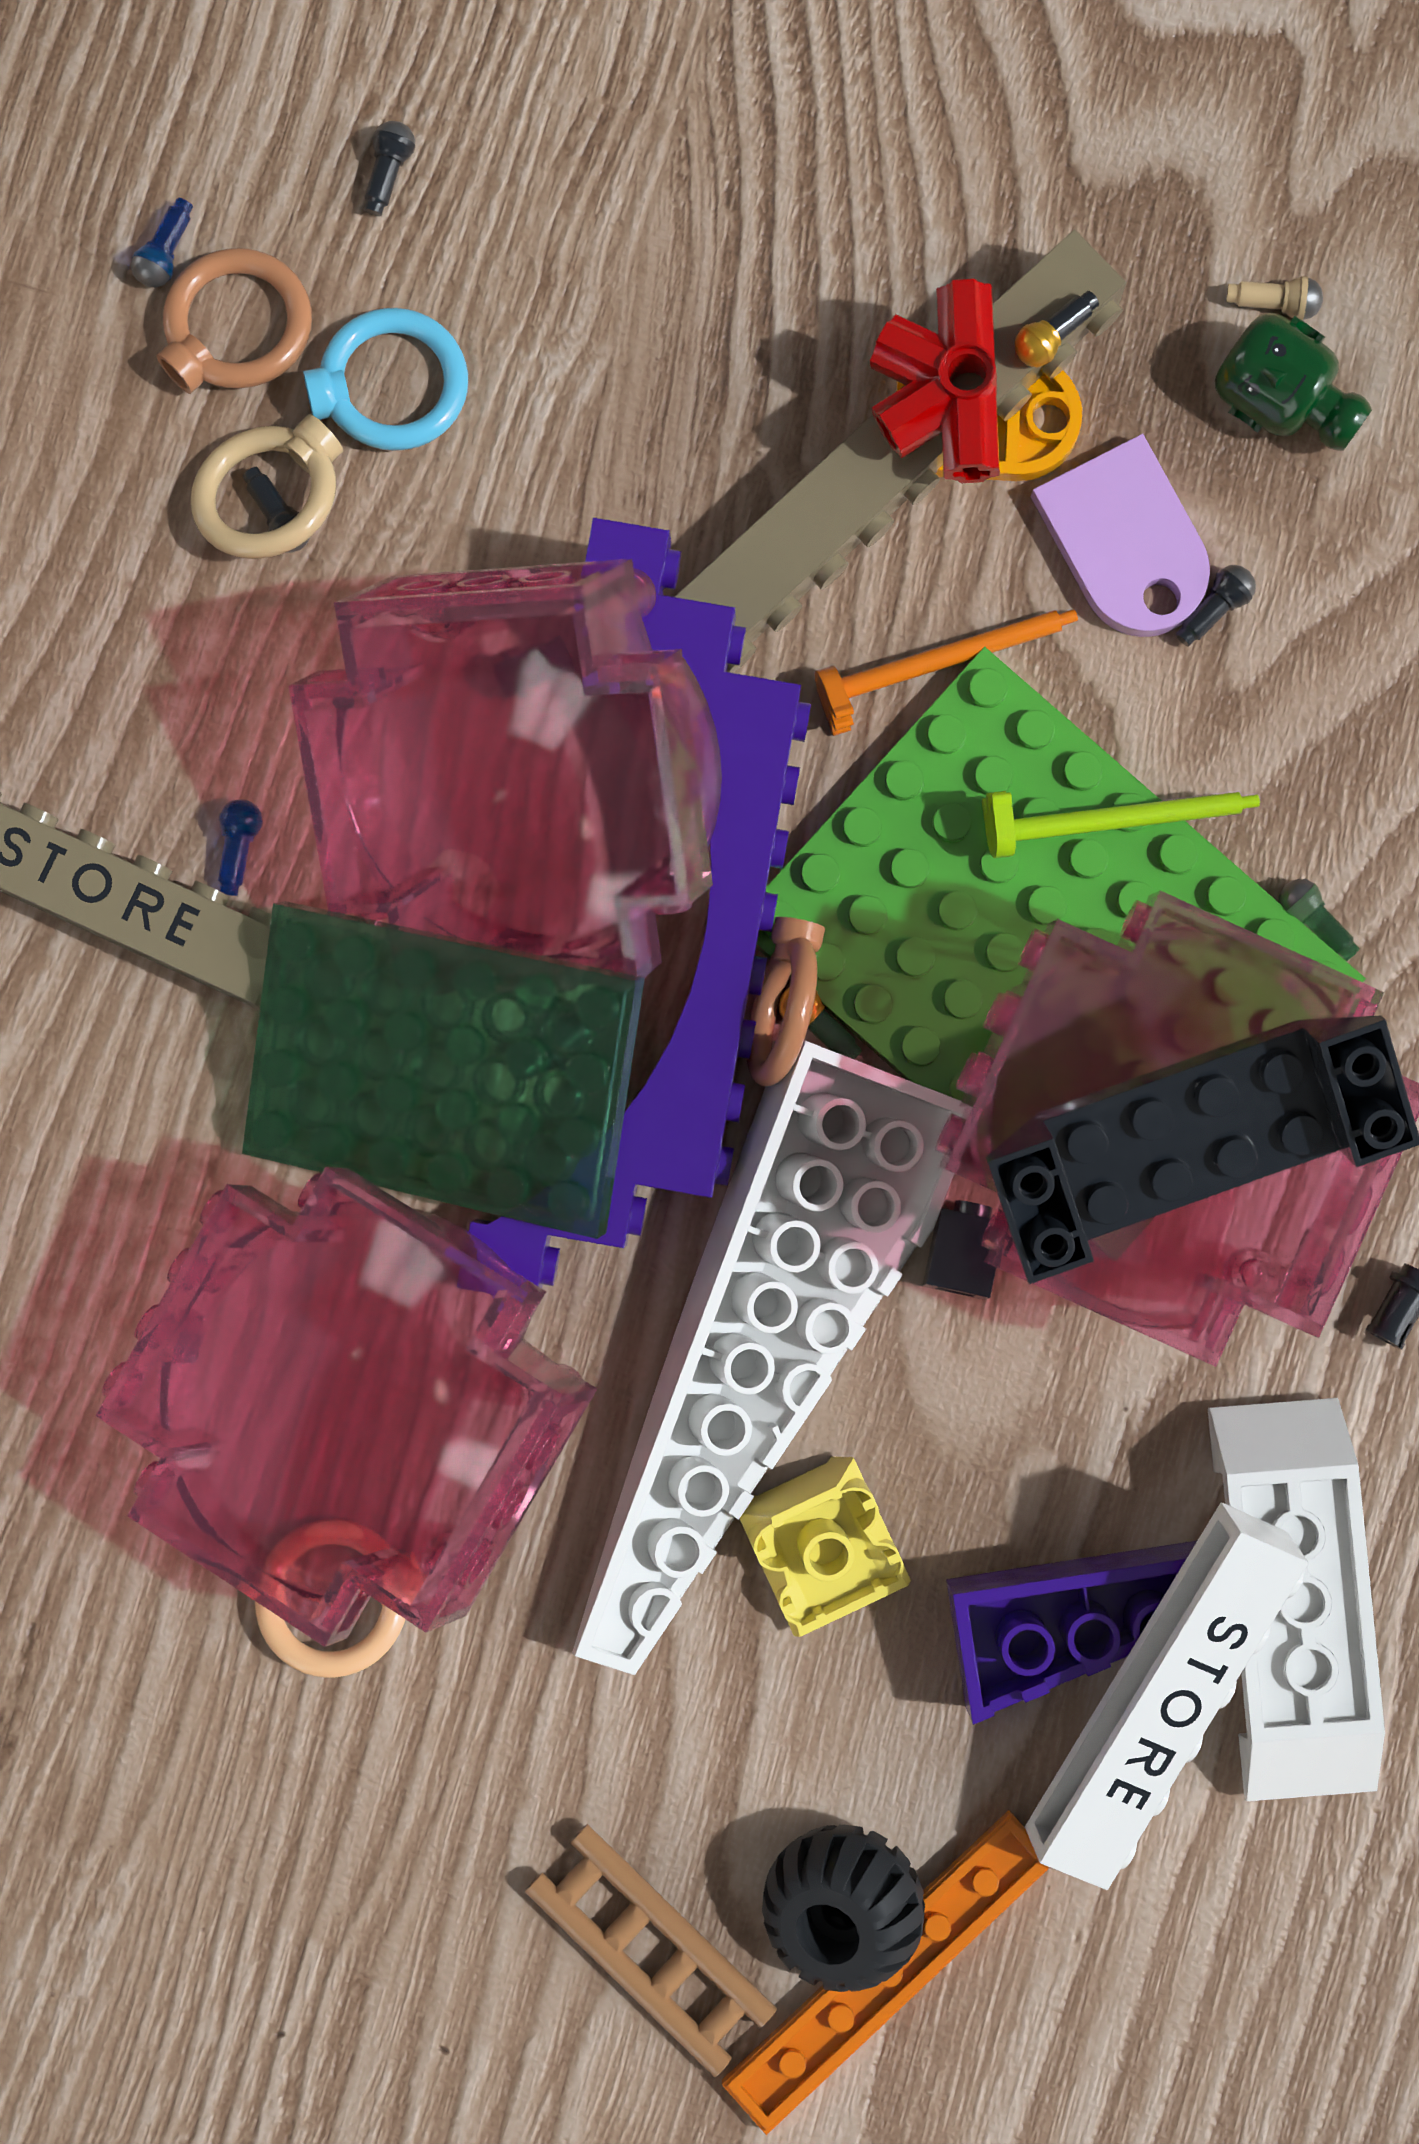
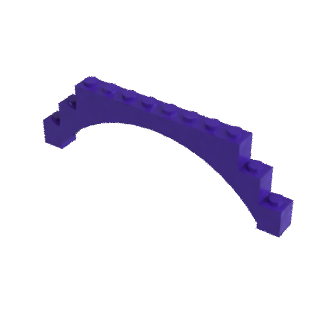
M593 518L582 584L585 592L604 596L636 634L658 668L684 720L701 772L709 817L711 880L706 932L693 984L668 1046L645 1086L614 1127L573 1168L531 1200L495 1221L475 1219L470 1222L459 1286L537 1299L541 1295L543 1285L554 1286L557 1275L560 1248L550 1247L551 1236L619 1248L627 1246L629 1234L641 1236L647 1198L636 1196L637 1185L711 1198L714 1194L715 1184L728 1186L734 1148L722 1146L726 1121L739 1123L745 1084L733 1083L737 1057L750 1059L756 1021L744 1019L748 994L761 996L767 958L755 956L759 930L772 932L778 894L766 892L770 867L783 869L789 831L777 829L781 803L794 805L800 767L788 765L792 740L805 742L811 704L799 702L801 685L727 672L728 664L740 666L746 634V627L735 626V607L663 595L664 588L675 590L681 559V551L671 549L670 530Z

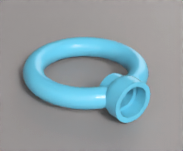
M402 308L376 309L353 318L341 327L330 340L322 357L320 368L303 371L312 415L319 420L332 417L336 424L353 439L382 450L413 449L438 438L457 419L468 392L467 364L454 337L434 319L422 313ZM398 333L414 337L431 348L441 363L444 378L441 396L429 413L414 422L403 425L381 424L362 415L350 402L344 375L347 361L359 345L378 335Z

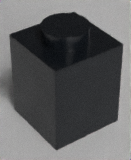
M955 1200L953 1210L945 1208L940 1210L934 1227L922 1287L982 1300L991 1297L1006 1225L1004 1221L991 1219L992 1207Z

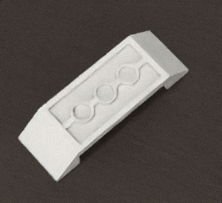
M1327 1398L1208 1408L1213 1471L1223 1475L1225 1504L1287 1531L1309 1562L1304 1570V1578L1299 1590L1293 1597L1286 1599L1270 1625V1633L1265 1645L1258 1653L1251 1656L1241 1672L1247 1733L1238 1734L1244 1799L1246 1801L1377 1791L1385 1727L1359 1466L1339 1399Z

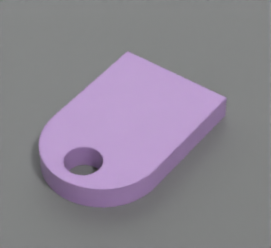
M1143 434L1033 489L1031 494L1032 501L1094 613L1105 624L1131 636H1158L1181 626L1182 622L1199 606L1209 582L1210 566L1207 551ZM1154 585L1168 587L1176 596V610L1166 615H1158L1151 612L1144 603V591Z

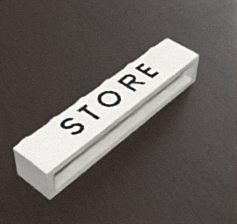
M1222 1502L1219 1504L1025 1825L1027 1834L1041 1864L1105 1890H1108L1120 1869H1124L1130 1864L1135 1855L1137 1841L1152 1817L1158 1815L1164 1809L1172 1784L1185 1763L1192 1761L1198 1754L1202 1745L1203 1734L1217 1711L1230 1702L1241 1672L1251 1656L1258 1653L1265 1645L1270 1633V1625L1286 1599L1293 1597L1302 1584L1304 1570L1309 1562L1287 1531Z

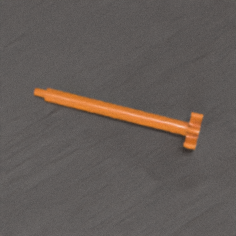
M1075 609L1060 614L1054 610L842 678L834 665L815 671L818 695L832 735L835 736L851 731V726L854 725L851 716L854 714V710L849 698L972 660L984 647L994 653L1062 631V626L1078 621Z

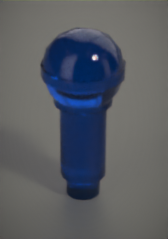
M245 799L230 801L219 813L220 828L223 832L222 836L225 837L218 876L220 883L219 891L226 895L237 897L239 887L243 885L250 841H254L261 827H263L262 814L258 806Z

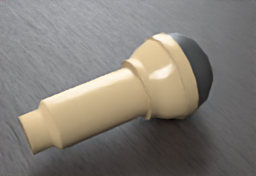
M1306 276L1295 278L1289 282L1285 281L1284 284L1241 281L1239 284H1228L1226 302L1236 303L1239 307L1279 309L1281 313H1285L1291 318L1296 316L1303 321L1312 318L1321 309L1323 292L1315 280Z

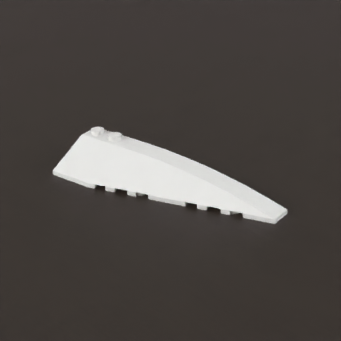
M805 1040L788 1074L778 1084L765 1087L661 1371L593 1581L572 1651L574 1656L632 1675L636 1674L681 1607L680 1599L698 1572L703 1574L717 1553L714 1548L734 1518L739 1520L754 1498L751 1493L768 1467L774 1468L831 1383L830 1375L847 1349L853 1350L866 1330L863 1327L882 1297L884 1295L889 1296L903 1275L900 1273V1270L916 1246L921 1248L934 1229L978 1107Z

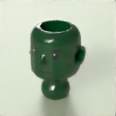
M1276 313L1259 315L1240 336L1215 377V389L1219 397L1231 406L1228 413L1249 425L1255 432L1259 433L1263 428L1276 436L1286 437L1294 435L1306 423L1318 432L1320 441L1326 447L1336 451L1345 450L1372 409L1369 402L1362 395L1354 392L1344 393L1332 385L1339 371V362L1335 353L1322 343L1325 339L1323 334L1296 316L1290 321Z

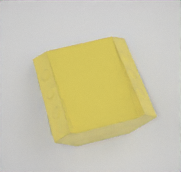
M831 1457L827 1463L758 1496L753 1495L754 1498L740 1517V1521L758 1561L764 1570L790 1629L796 1637L806 1635L905 1588L911 1581L879 1513L875 1499L865 1483L854 1457Z

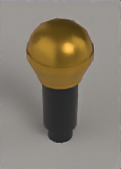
M1087 290L1083 295L1075 296L1046 321L1041 320L1040 322L1026 324L1019 330L1015 338V351L1019 359L1031 367H1041L1050 363L1054 359L1058 347L1061 345V340L1092 316V311L1099 306L1097 297Z

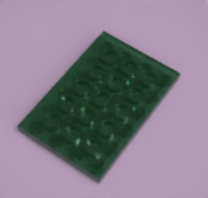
M287 901L273 903L242 1154L598 1239L607 1232L645 978Z

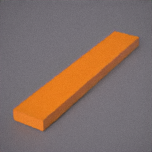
M1008 1810L923 1890V1900L925 1903L923 1933L915 1953L907 1964L887 1981L881 1982L876 1987L861 1991L824 1990L822 1985L722 2079V2086L766 2135L1050 1868L1039 1862L1025 1827L1012 1812Z

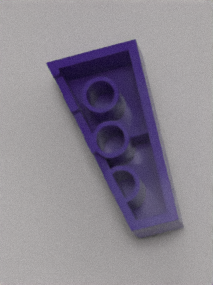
M1198 1540L946 1579L965 1707L972 1724L974 1725L995 1716L994 1712L1022 1700L1027 1703L1050 1693L1049 1689L1084 1674L1089 1677L1111 1668V1663L1128 1657Z

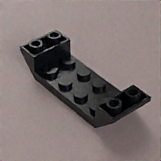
M1382 1015L1305 1019L1283 1024L1038 1112L987 1155L985 1159L1026 1280L1030 1285L1094 1262L1088 1240L1339 1150L1357 1168L1418 1146L1419 1133L1386 1019Z

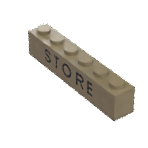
M23 803L20 811L17 812L0 804V892L262 1012L266 1011L297 946L289 935L283 933L287 924L285 921L255 907L251 908L248 916L226 907L229 896L201 882L194 881L191 890L169 881L172 870L144 856L137 855L133 864L112 855L115 844L87 830L80 829L76 838L55 829L58 818L35 806Z

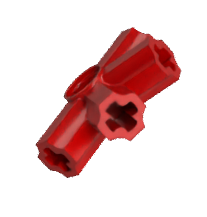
M975 278L952 280L949 284L937 287L938 334L897 314L889 322H886L876 340L875 349L870 359V367L906 386L871 407V410L883 436L893 451L898 453L901 458L942 433L944 479L955 480L961 484L979 483L1000 475L992 285L979 282ZM964 373H975L984 380L976 389L968 391L960 390L952 384L956 377Z

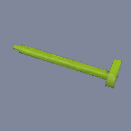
M1011 792L986 793V798H982L987 842L993 858L1013 856L1015 854L1016 841L1241 814L1243 809L1260 806V799L1257 794L1241 796L1239 792L1014 819Z

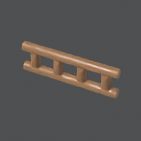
M586 1824L570 1842L583 1856L579 1863L557 1886L542 1872L524 1892L710 2074L716 2077L732 2059L718 2044L719 2041L744 2014L761 2028L770 2020L777 2008L602 1837ZM602 1875L630 1902L629 1906L604 1932L575 1905ZM649 1922L678 1948L652 1978L623 1951ZM696 1968L726 1995L699 2025L671 1998V1995Z

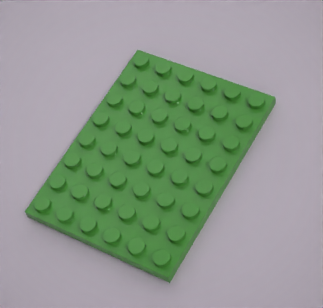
M986 647L976 655L771 881L766 889L768 893L778 894L774 920L775 917H791L810 921L825 927L821 948L815 953L817 958L816 990L825 1009L904 1079L978 1107L968 1136L988 1154L1038 1112L1295 1020L1332 1018L1366 979L1288 910L1286 911L1278 901L1186 821L1016 841V849L1013 856L993 858L988 847L982 807V798H986V793L1011 792L1014 819L1159 802L1162 800ZM759 930L756 948L770 959L776 946L772 942V932ZM1155 1217L1088 1240V1243L1111 1263H1115Z

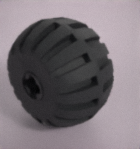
M827 1825L810 1830L792 1841L772 1864L763 1892L762 1913L764 1916V1926L772 1947L777 1949L776 1952L779 1959L789 1970L794 1967L801 1971L799 1978L813 1986L819 1981L823 1982L824 1990L846 1992L848 1990L851 1992L876 1987L881 1982L887 1981L907 1964L915 1953L923 1933L924 1892L915 1869L910 1867L909 1859L898 1846L891 1850L885 1845L888 1838L875 1831H870L868 1835H864L863 1827Z

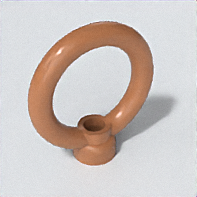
M230 248L202 256L187 266L169 289L163 311V328L168 345L156 355L157 360L169 377L188 394L196 390L204 381L215 386L235 389L255 387L272 381L286 372L297 361L307 344L312 323V310L308 294L297 275L287 265L269 254L252 249ZM229 274H248L267 281L280 293L287 311L286 329L278 344L264 356L244 363H228L213 358L207 348L195 336L190 334L188 326V312L196 294L212 280Z
M775 917L771 938L772 942L776 945L775 951L766 965L761 996H755L750 1020L756 1021L751 1055L750 1059H747V1065L753 1080L762 1086L778 1084L788 1074L798 1057L808 1030L817 986V958L815 953L821 948L825 933V927L810 921L791 917ZM791 974L785 1015L778 1037L772 1048L779 1000Z

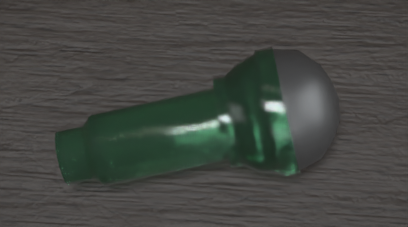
M1296 879L1283 887L1279 894L1278 902L1290 916H1294L1303 924H1306L1345 961H1348L1359 951L1360 948L1354 943L1353 936L1324 907L1325 902L1322 900V894L1315 883L1308 879Z

